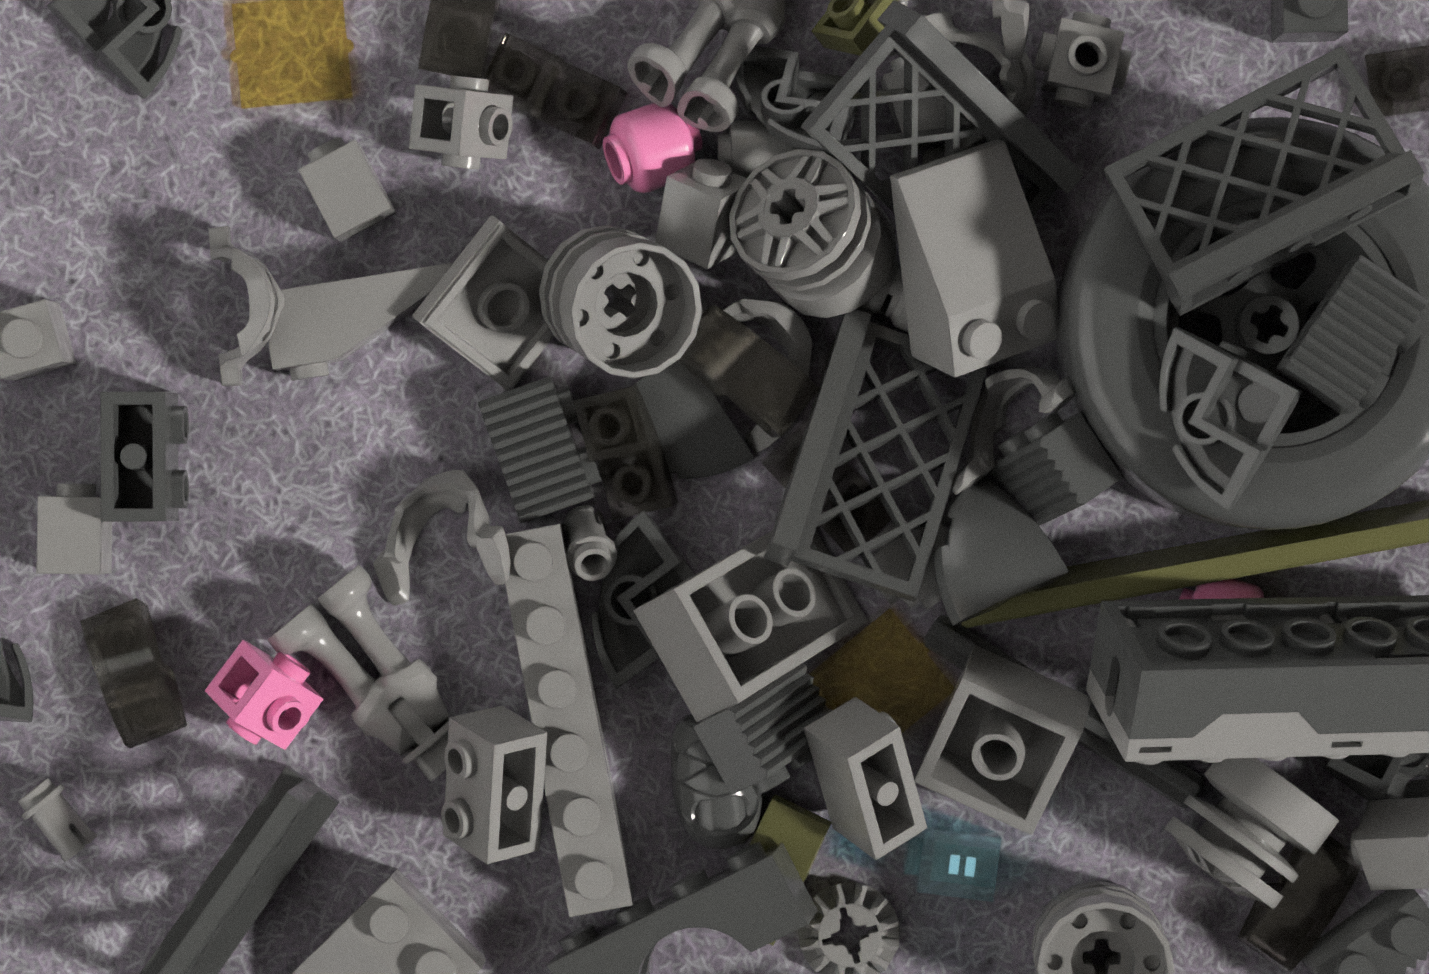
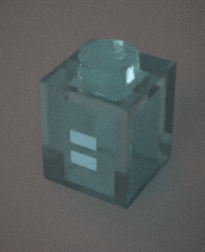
M926 823L927 829L922 831L919 837L914 836L906 842L903 874L914 875L913 886L916 892L993 902L1002 839L997 832Z

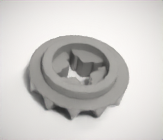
M858 882L836 883L815 894L812 900L818 911L807 926L798 930L800 948L811 968L819 974H879L886 971L899 948L900 937L899 920L887 898L876 889ZM840 908H846L847 915L852 918L855 926L866 925V927L877 925V928L868 930V934L859 937L858 943L860 948L857 949L859 959L853 960L851 951H847L844 942L833 943L831 940L822 943L823 939L830 938L831 934L840 930L839 920L842 919Z

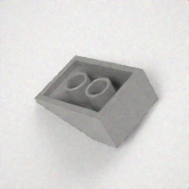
M996 139L890 176L912 357L956 378L1059 339V313L1055 277L1004 141Z
M816 530L810 549L830 555ZM770 531L633 611L695 721L699 722L742 702L866 624L868 620L845 579L793 561L788 566L765 559L764 555L772 533Z
M397 868L291 974H477L482 969L486 958Z

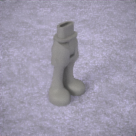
M696 0L699 5L698 9L682 34L669 48L655 43H644L633 51L627 63L630 77L650 101L660 107H666L671 104L681 89L691 67L720 29L727 30L728 34L705 72L690 84L677 107L679 117L690 126L710 132L724 131L739 113L738 101L729 89L730 85L755 45L767 44L778 34L781 26L785 23L784 9L788 0Z
M358 565L318 597L317 600L355 638L380 672L379 678L374 679L335 636L325 618L313 603L285 624L267 641L277 653L281 652L288 655L297 651H303L315 657L335 677L355 704L356 708L351 713V717L366 736L377 737L402 756L404 754L401 760L405 764L413 760L429 781H432L446 770L444 752L448 744L449 713L436 689L437 677L422 660L416 659L410 663L381 629L371 613L366 595L371 587L370 575Z

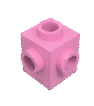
M245 640L241 641L204 690L229 716L226 724L238 735L255 745L263 737L284 750L287 749L324 700L305 681L311 672L297 659L281 652L272 657Z

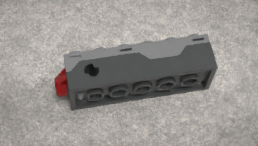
M1429 595L1101 601L1086 691L1125 762L1153 765L1162 761L1199 760L1207 763H1217L1224 759L1261 758L1268 761H1280L1287 757L1322 756L1329 759H1343L1349 755L1383 754L1389 757H1405L1413 753H1429Z

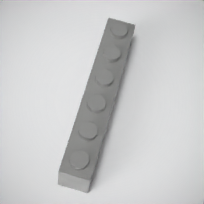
M563 523L508 533L506 538L511 564L509 579L505 586L531 722L547 732L544 789L569 917L632 906L634 901L633 886L573 574L568 567L566 558L568 548Z

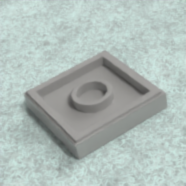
M491 215L417 308L412 317L507 391H510L554 337L542 316L539 296L544 267L549 260Z

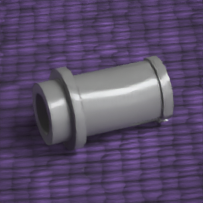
M579 506L569 511L564 518L563 527L569 542V547L566 551L568 567L576 576L588 581L600 580L606 577L616 564L617 549L614 542L606 536L605 521L602 513L598 510L594 514L592 506Z
M46 778L18 801L25 811L21 817L24 821L30 817L60 853L62 860L66 862L85 847L84 845L92 842L97 837V834L90 830L61 794L65 787L62 784L55 787L51 780Z

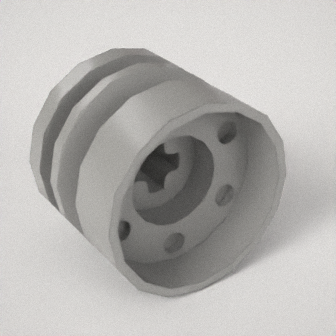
M796 149L775 155L751 172L738 189L729 214L730 238L741 259L752 267L758 276L766 280L768 285L787 304L803 315L830 318L854 311L873 298L887 280L897 253L895 229L884 210L868 192L862 189L859 182L841 162L823 151Z
M610 225L582 229L562 242L546 263L539 288L542 316L555 338L607 373L628 378H639L660 373L679 360L696 337L702 314L699 284L685 261L667 248L646 239L642 235H638L632 230ZM612 285L611 291L615 299L607 305L609 300L604 292L607 287Z
M1257 758L1224 759L1221 762L1212 763L1204 775L1224 797L1215 807L1200 798L1188 795L1183 803L1206 820L1196 832L1173 816L1164 829L1174 836L1187 854L1188 859L1238 896L1243 895L1258 900L1275 909L1283 896L1260 879L1268 867H1271L1291 883H1294L1299 875L1279 854L1281 849L1288 843L1302 851L1315 854L1339 820Z
M1099 880L1072 885L1052 898L1036 920L1031 948L1037 974L1175 973L1171 947L1160 921L1146 900L1123 885ZM1105 939L1109 949L1114 952L1105 954L1104 964L1095 965L1090 954L1084 951L1094 950L1095 940Z

